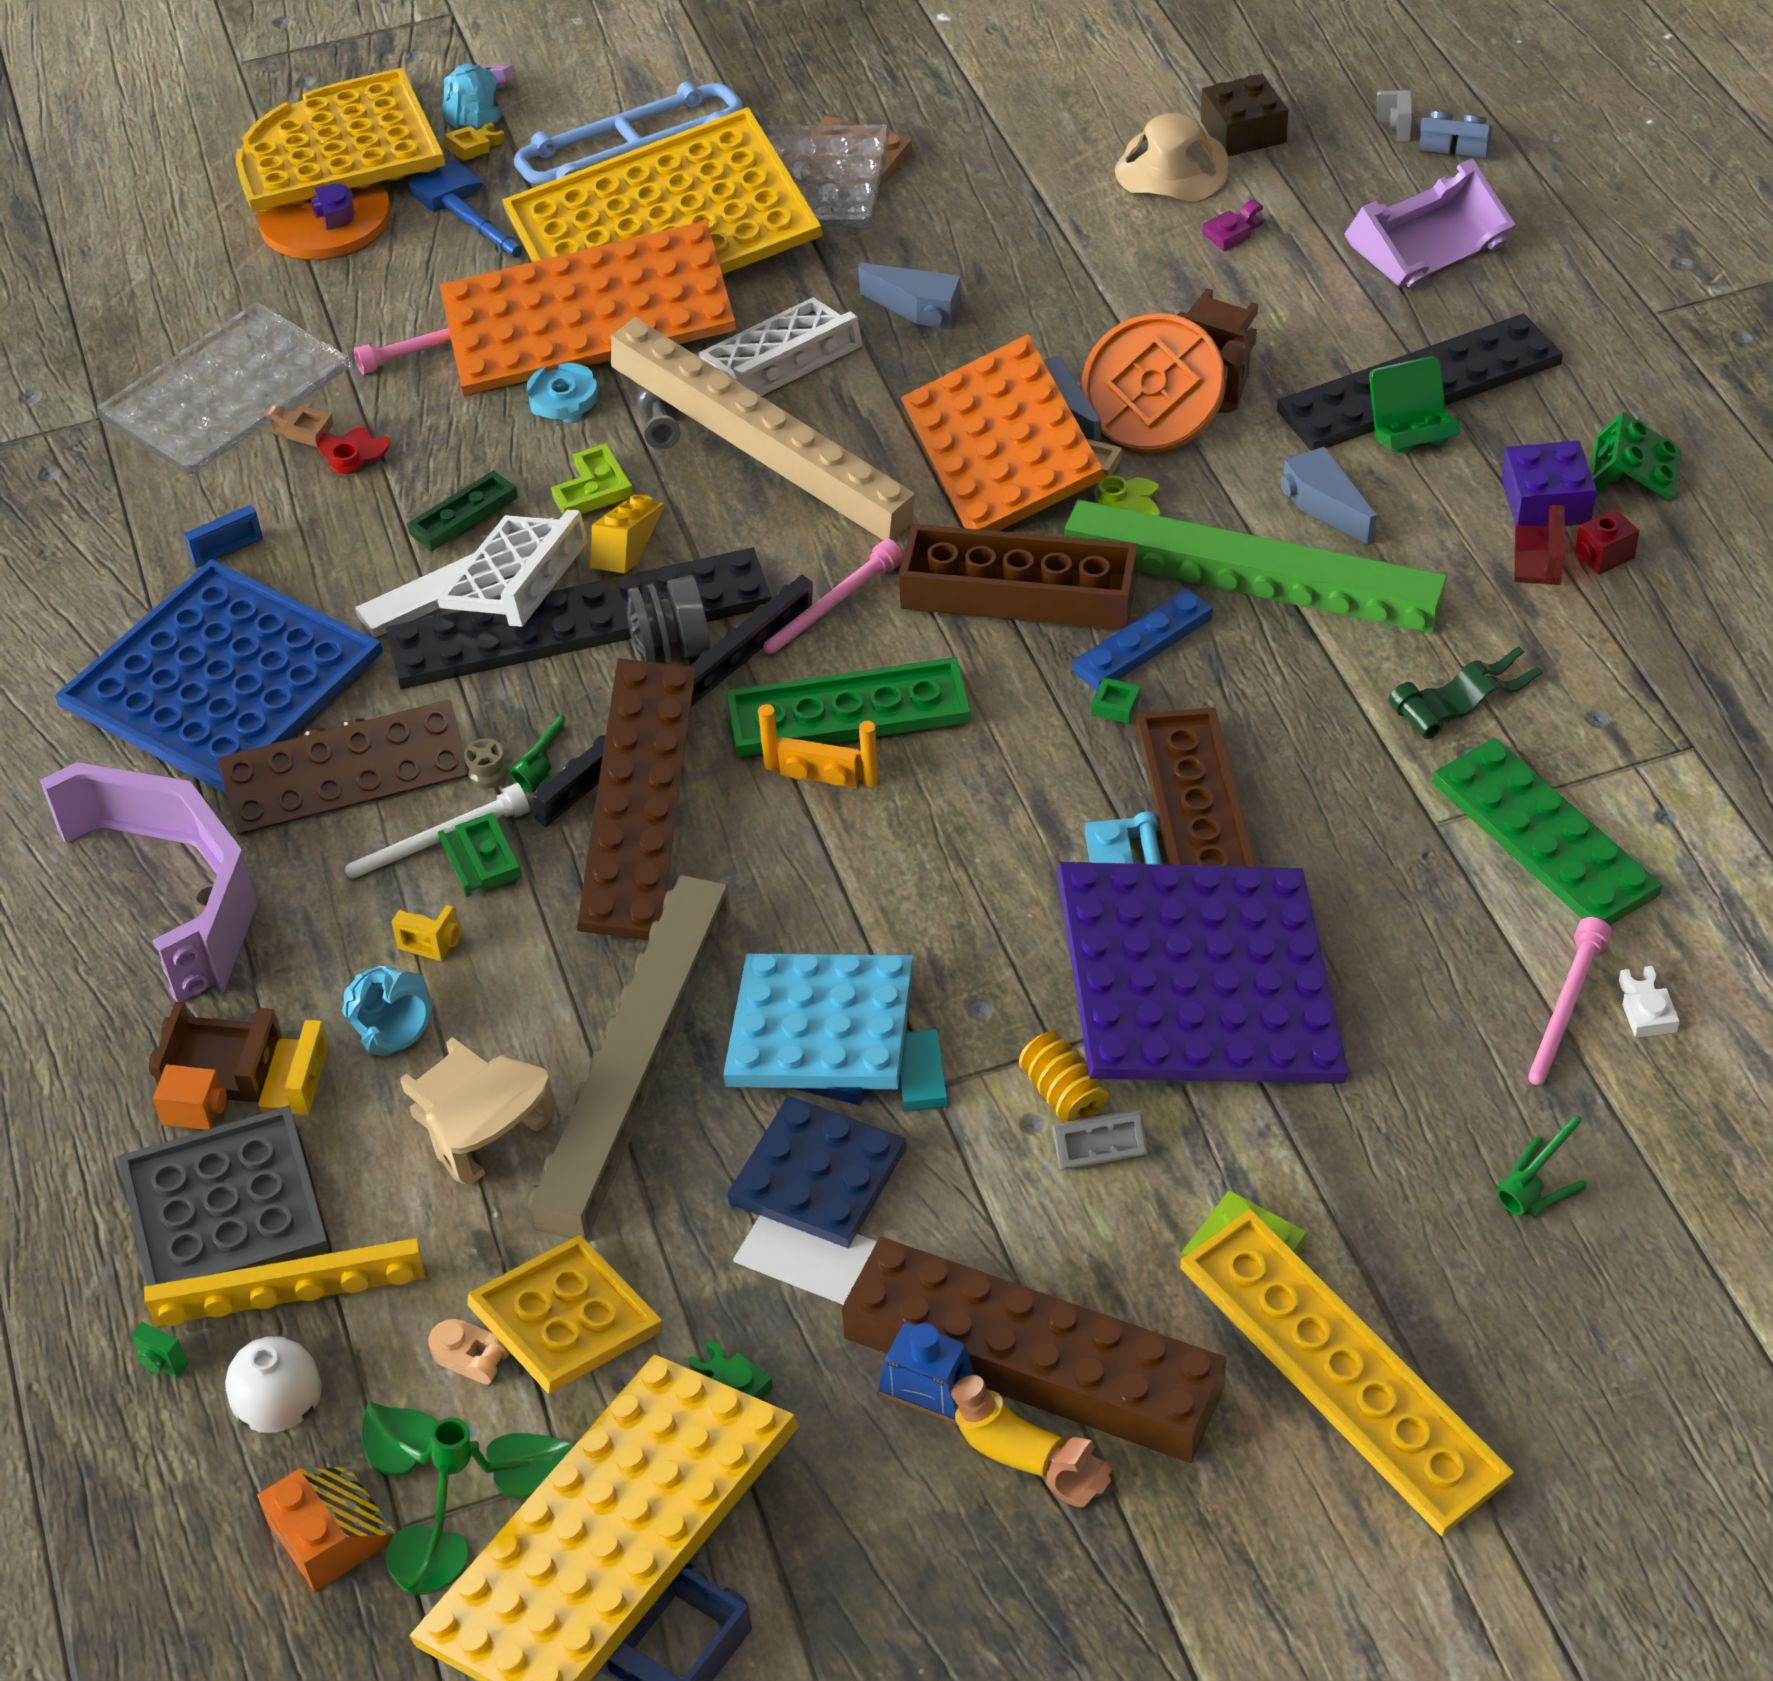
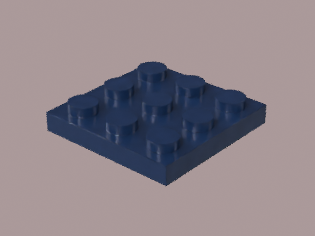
M788 1095L727 1193L728 1202L733 1206L849 1249L904 1154L906 1138Z

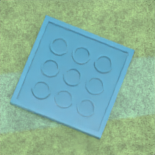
M746 954L723 1074L725 1087L898 1089L914 972L913 955Z

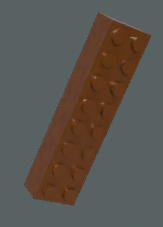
M881 1236L877 1240L842 1306L845 1339L888 1354L903 1324H931L938 1330L939 1334L960 1341L967 1347L974 1373L982 1378L987 1390L997 1392L1005 1397L1188 1463H1192L1225 1388V1356Z

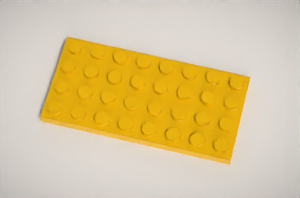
M653 1354L409 1635L420 1650L478 1681H591L799 1428L795 1415Z

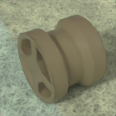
M485 738L473 741L467 746L464 751V758L469 768L468 777L473 785L487 789L496 787L505 781L507 765L504 761L503 747L498 741Z

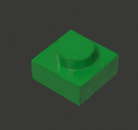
M1103 677L1091 703V715L1129 724L1141 697V686Z
M141 1322L131 1334L138 1352L137 1359L149 1371L153 1373L163 1371L178 1378L188 1366L178 1339L144 1322Z

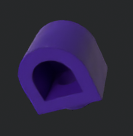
M333 183L315 188L316 198L311 199L312 208L316 219L322 217L326 230L345 226L353 220L355 215L353 195L347 186Z

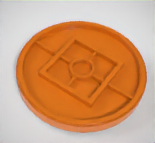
M375 182L365 188H350L353 195L354 218L349 224L326 230L322 217L316 219L311 204L312 198H308L307 201L299 204L288 203L279 205L270 211H257L260 234L263 240L277 252L299 259H329L355 252L375 240L389 223L391 206L387 191L380 182Z
M1168 313L1139 315L1113 327L1092 349L1085 363L1081 380V390L1101 420V435L1122 449L1149 454L1176 449L1200 435L1219 411L1226 388L1224 362L1217 345L1210 335L1193 321Z

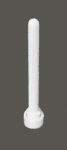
M518 783L502 789L503 793L497 795L496 801L349 863L345 867V874L352 879L360 877L439 843L438 831L444 830L445 833L455 830V825L492 812L495 818L504 815L506 818L512 815L514 818L530 812L527 798Z

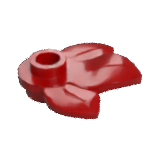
M359 424L342 437L324 433L318 442L319 452L328 458L330 469L341 474L354 473L365 462L382 457L390 446L389 437L371 439L370 434L362 424Z

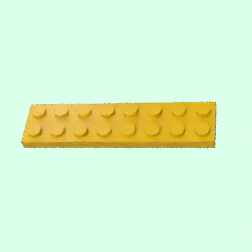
M1251 1209L1247 1210L1181 1259L1180 1268L1442 1537L1512 1480L1514 1471Z

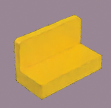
M305 1020L299 1040L279 1039L277 1041L258 1103L260 1111L268 1112L290 1106L292 1114H310L329 1050L322 1021Z

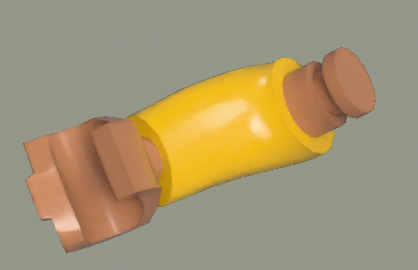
M977 1375L964 1377L953 1386L951 1395L956 1404H958L955 1421L969 1445L980 1453L1009 1467L1047 1477L1046 1485L1051 1492L1059 1499L1076 1507H1085L1093 1497L1101 1495L1110 1483L1111 1479L1108 1475L1112 1471L1113 1466L1107 1461L1091 1455L1095 1448L1092 1440L1072 1437L1066 1442L1063 1437L1020 1418L1007 1407L999 1393L988 1391L982 1378Z

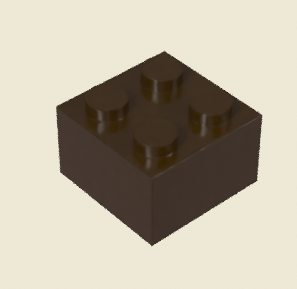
M1263 74L1249 75L1246 78L1220 82L1213 86L1202 88L1201 122L1211 137L1223 145L1228 157L1287 143L1289 110Z

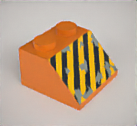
M350 1467L299 1468L257 1494L269 1526L314 1592L387 1547L391 1538L396 1534Z

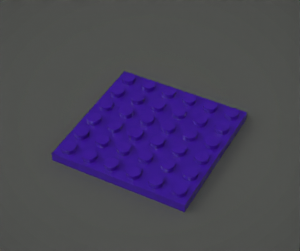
M1091 862L1059 863L1057 870L1058 884L1090 1079L1345 1082L1349 1072L1303 868Z

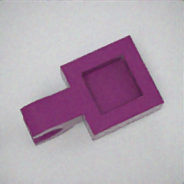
M1255 199L1250 200L1244 204L1237 215L1229 210L1203 223V235L1222 251H1225L1251 238V229H1256L1264 223V220L1256 214L1262 211L1264 206Z

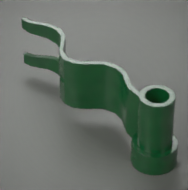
M1518 646L1496 663L1486 664L1477 660L1467 664L1452 681L1437 689L1427 688L1419 691L1412 682L1402 683L1391 692L1388 703L1398 715L1405 716L1424 739H1431L1441 731L1443 727L1441 720L1467 715L1494 690L1503 689L1510 693L1517 692L1536 677L1542 675L1543 672L1539 667H1536L1511 681H1502L1494 677L1502 674L1524 653L1520 646Z

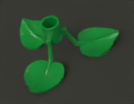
M369 1402L362 1422V1444L365 1456L373 1468L386 1475L403 1476L410 1473L418 1462L427 1465L432 1459L434 1466L439 1469L434 1530L423 1525H413L402 1529L391 1538L386 1550V1565L393 1579L404 1592L412 1595H427L450 1586L463 1573L468 1561L466 1539L458 1533L442 1531L445 1521L449 1475L461 1472L470 1462L471 1456H473L483 1472H494V1485L501 1493L514 1498L526 1499L534 1493L573 1448V1445L545 1435L511 1433L500 1436L488 1444L486 1460L479 1450V1442L470 1441V1429L461 1419L445 1418L437 1422L433 1417L421 1411L386 1407Z

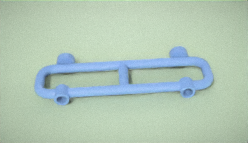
M686 81L679 85L677 94L568 132L549 137L543 131L537 132L532 136L531 144L521 148L515 154L514 164L524 179L530 183L542 185L743 109V104L734 91L726 85L710 83L695 87L692 82ZM711 96L721 97L730 106L724 110L643 138L630 125L684 105L690 108L697 107L702 99ZM617 129L628 141L626 144L571 163H566L548 171H535L527 162L538 155L542 158H549L554 155L556 149Z

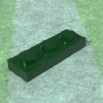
M493 470L408 522L409 534L432 552L518 498L516 486Z

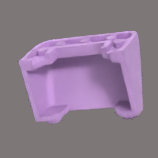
M1473 158L1458 164L1456 168L1459 172L1454 178L1446 179L1444 176L1436 182L1433 188L1387 208L1385 203L1379 205L1377 201L1363 206L1344 234L1351 247L1399 287L1407 286L1408 289H1412L1421 284L1429 275L1486 249H1490L1492 252L1504 246L1508 242L1507 236L1516 224Z

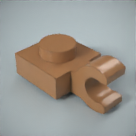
M273 405L266 414L267 418L274 419L269 427L271 433L276 435L284 434L286 439L315 447L318 446L322 434L328 433L333 426L332 414L301 405L295 412L279 405Z

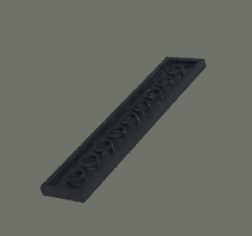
M752 547L550 591L523 627L510 626L506 614L463 610L386 627L401 690L632 639L627 618L629 602L627 591L631 588L638 587L643 602L648 603L647 585L653 584L660 599H666L668 580L693 575L701 597L706 622L751 613L759 605H765L772 597L755 549Z

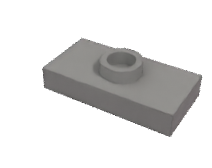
M1139 1109L1052 1124L1058 1165L1061 1170L1148 1154L1142 1113Z

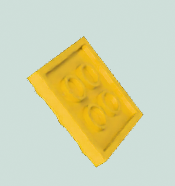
M581 1235L564 1242L468 1293L467 1305L548 1394L661 1333L662 1319Z

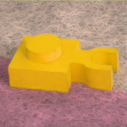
M492 122L483 125L478 130L468 126L444 134V146L463 161L470 160L490 152V146L504 144L505 132L503 130L494 132L495 124Z

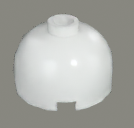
M266 1336L251 1341L240 1349L228 1367L225 1380L226 1393L233 1415L238 1420L240 1418L241 1421L248 1423L250 1429L257 1432L277 1433L295 1427L303 1421L302 1415L309 1410L311 1405L313 1409L316 1407L320 1400L322 1389L316 1363L305 1348L297 1342L275 1336Z

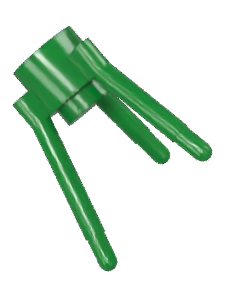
M560 715L534 747L510 769L512 779L525 792L532 793L540 784L550 781L560 773L549 776L552 766L542 752L564 727L565 716Z
M1575 1115L1527 1167L1543 1143V1138L1536 1136L1509 1175L1497 1185L1496 1196L1508 1212L1516 1216H1522L1528 1211L1531 1216L1536 1217L1544 1208L1573 1195L1587 1186L1585 1180H1579L1541 1198L1544 1184L1536 1174L1581 1123L1582 1119L1580 1116Z

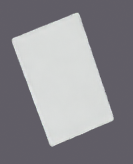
M760 1215L733 1258V1262L843 1305L877 1241L857 1234L848 1249Z

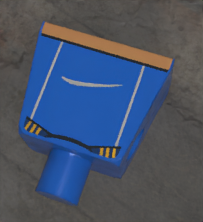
M903 1324L884 1361L878 1395L958 1425L955 1421L958 1404L954 1401L951 1390L960 1379L975 1375L967 1347L960 1341L939 1334L938 1330L931 1324Z

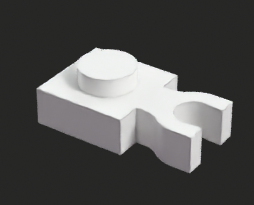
M1653 966L1644 967L1643 981L1634 980L1629 969L1621 970L1619 983L1622 990L1626 993L1624 994L1622 1005L1635 1038L1674 1033L1678 1030L1680 1021L1667 988L1655 990L1656 973Z

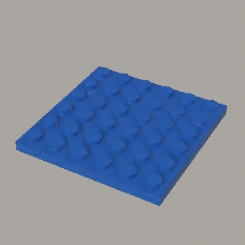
M210 559L56 693L55 697L58 706L226 794L218 764L219 757L290 740L383 653L381 641Z

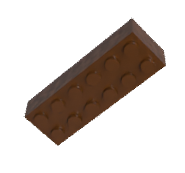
M912 524L899 573L901 609L1124 629L1129 623L1137 579L1138 543Z

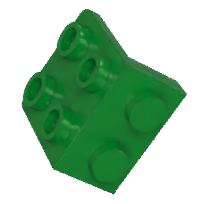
M1430 356L1376 368L1370 372L1369 380L1376 441L1393 452L1403 453L1413 450L1414 445L1422 443L1439 445L1448 442L1449 437L1461 435L1459 420L1445 413L1441 363L1439 359Z

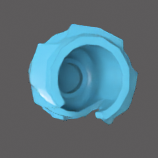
M469 63L458 66L455 71L444 79V98L441 113L449 124L458 129L471 126L478 130L485 124L491 122L496 124L502 118L501 116L505 111L500 110L497 106H493L494 91L497 87V79L493 72L481 67V65H471Z
M378 966L357 974L355 980L345 989L342 1013L350 1025L362 1037L359 1041L362 1042L369 1053L378 1056H392L397 1051L406 1049L420 1038L429 1024L434 999L429 997L423 975L405 970H397L393 967Z

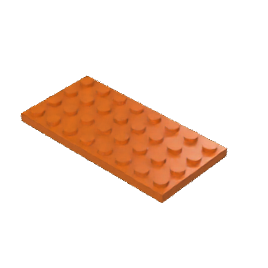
M707 220L439 284L464 396L528 381L536 371L546 367V372L558 369L559 364L568 362L581 364L586 367L611 361V335L634 317L677 344L737 330Z

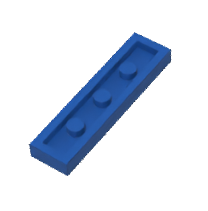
M1186 588L1073 661V672L1097 691L1103 677L1118 681L1210 621L1213 616V608Z

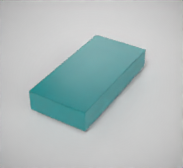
M937 1029L905 1033L900 1070L904 1111L947 1107V1094Z

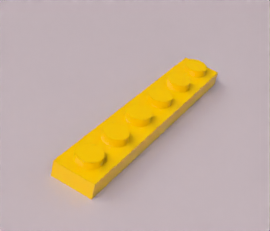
M413 1238L145 1286L144 1302L154 1327L163 1325L175 1326L185 1321L207 1317L219 1318L230 1313L251 1309H269L275 1305L301 1300L314 1301L324 1296L346 1292L358 1293L368 1288L390 1284L403 1285L413 1280L426 1278L425 1266L418 1239Z

